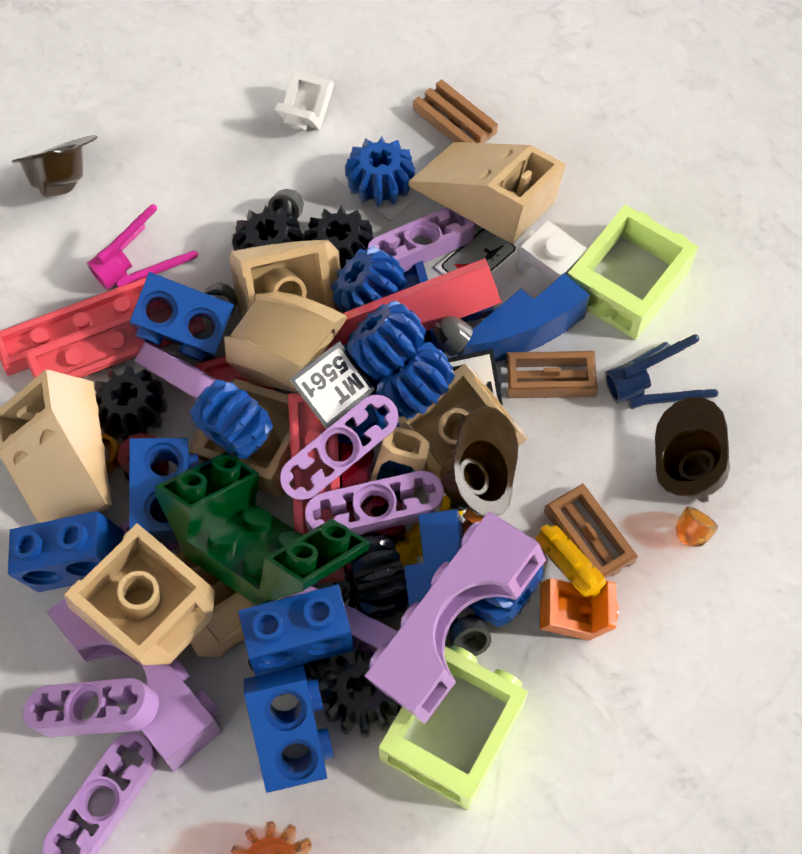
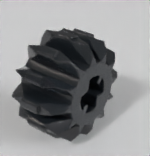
M265 204L262 213L256 214L248 210L247 220H237L236 233L233 234L232 238L233 250L237 251L271 244L303 241L304 234L301 233L296 216L287 217L283 207L272 213Z
M341 205L337 213H330L324 208L321 214L322 219L310 217L309 230L304 231L303 241L329 240L339 251L340 266L343 269L346 265V259L351 260L354 258L359 249L366 251L370 241L374 238L369 220H362L358 209L350 214H346Z
M127 364L121 375H117L109 369L108 382L95 381L94 389L97 393L95 396L99 408L100 429H103L105 434L114 439L121 435L123 441H125L134 434H149L148 427L162 428L161 414L166 413L168 409L166 398L163 395L165 391L161 382H158V379L153 380L151 373L146 369L135 374L133 368Z
M384 534L375 537L373 535L363 537L370 542L369 549L345 564V571L349 581L348 585L351 588L353 600L356 602L357 610L371 618L379 617V619L393 616L394 612L405 610L408 600L404 568L400 561V554L396 551L395 543Z
M358 649L354 655L355 663L349 664L346 658L339 656L336 659V664L340 673L325 671L323 680L329 688L320 691L322 703L330 705L325 712L329 722L342 718L340 728L341 732L346 735L352 731L355 724H360L361 736L367 738L370 736V723L375 722L380 730L386 731L389 729V722L385 714L397 716L402 707L365 677L370 669L369 663L365 662L364 652ZM365 686L371 688V696L364 695L360 701L354 699L353 690L361 692Z

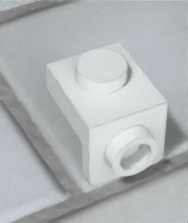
M293 70L284 102H276L274 110L284 119L283 124L287 127L304 132L307 126L320 130L334 83L330 79Z
M547 221L536 232L533 230L529 231L519 243L517 250L520 254L517 269L525 274L533 266L549 279L555 281L562 274L568 276V272L587 251V248L553 223Z

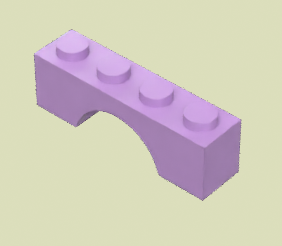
M488 511L481 522L477 521L468 528L462 539V547L451 562L447 561L437 569L432 578V587L421 602H415L407 609L401 620V628L391 642L381 645L376 650L370 660V669L365 677L380 691L426 724L456 683L445 659V640L450 625L463 609L481 599L503 597L517 600L546 561L539 543Z
M65 598L47 611L48 615L85 662L104 657H119L134 662L144 670L147 686L155 690L159 697V709L154 720L142 729L141 732L173 772L221 733L214 719L220 711L202 689L194 695L183 681L190 675L177 658L171 664L142 665L109 642L68 608Z

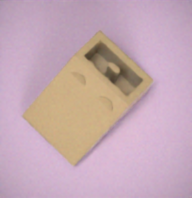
M453 142L410 179L408 186L496 236L514 244L555 203L566 164L531 145Z
M47 369L0 407V457L38 523L94 511L102 513L112 506L111 487L108 482L104 455L105 447L102 442L98 416L99 408L96 402L94 383L90 380Z

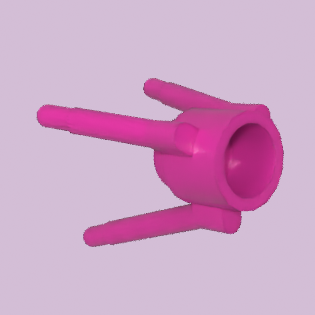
M151 204L109 246L96 254L86 264L97 281L108 290L115 284L117 287H121L145 278L149 272L158 274L182 265L185 262L196 259L198 252L190 251L128 275L127 270L132 267V264L122 250L145 229V223L157 211V206Z

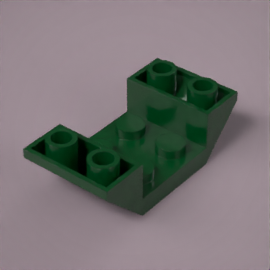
M226 452L155 486V495L185 557L256 606L304 591L369 549V541L334 519H330L308 533L302 534L271 515L268 511L257 506L255 503L260 473Z

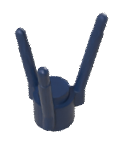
M693 334L672 345L668 342H663L631 361L607 370L605 372V379L613 400L617 404L628 401L629 407L633 410L647 404L678 402L693 397H717L719 392L716 389L644 395L645 389L651 387L647 368L699 342V336Z

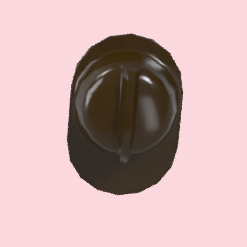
M91 135L52 147L39 154L12 160V163L20 162L31 186L39 189L43 196L51 197L67 194L73 190L77 181L83 177L82 146L96 140L98 136Z
M702 397L683 399L669 407L657 423L655 433L656 475L659 484L665 491L677 496L697 498L700 502L705 503L709 501V495L722 488L727 481L730 471L728 427L724 412L713 401Z
M488 406L473 409L463 419L455 450L449 454L442 464L440 471L441 483L445 494L450 499V508L452 510L457 509L459 512L469 508L478 515L485 517L488 511L497 516L502 515L510 506L518 460V440L515 429L507 416L496 408Z

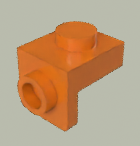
M554 578L540 583V630L589 641L614 630L617 626L619 604L616 600V583L606 580V584L600 589L601 593L598 596L591 597L590 595L584 597L571 582Z

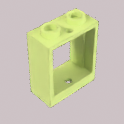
M625 204L568 272V277L590 294L586 311L636 340L691 270L698 246L691 243L682 234L672 232L653 221L647 214L638 212ZM621 236L670 265L643 300L593 271Z
M454 645L451 649L445 647V659L450 672L507 703L470 773L466 774L404 739L415 716L403 707L397 714L378 749L381 761L468 810L524 707L528 691L521 688L522 683L512 674L500 669H496L493 673L477 664L478 659L472 653Z

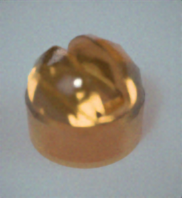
M687 506L675 525L676 536L686 546L700 547L710 541L717 531L718 525L702 511Z

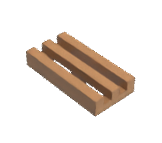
M442 79L436 83L435 90L429 88L425 91L423 99L417 97L413 100V110L452 142L485 143L497 133L498 123ZM434 104L437 108H439L442 112L449 116V120L445 118L442 114H440L437 110H435L432 107V105ZM458 127H462L463 129H465L468 133H470V134H471L473 137H475V138H474V139H471L468 135H466V134H465L463 131H461Z
M595 351L506 352L508 398L597 396L598 384ZM586 366V370L544 368L543 370L517 371L516 367Z
M584 483L545 505L544 513L552 524L558 526L565 533L567 540L570 539L592 563V567L595 566L601 572L605 580L610 575L614 576L621 572L623 567H629L636 563L638 555ZM577 499L580 501L618 552L619 557L615 559L573 501ZM563 508L565 512L568 514L570 519L573 521V523L579 529L581 534L584 536V538L590 544L592 549L603 562V567L597 561L595 556L586 546L584 541L581 539V537L578 535V533L575 531L573 526L570 524V522L567 520V518L564 516L560 509Z

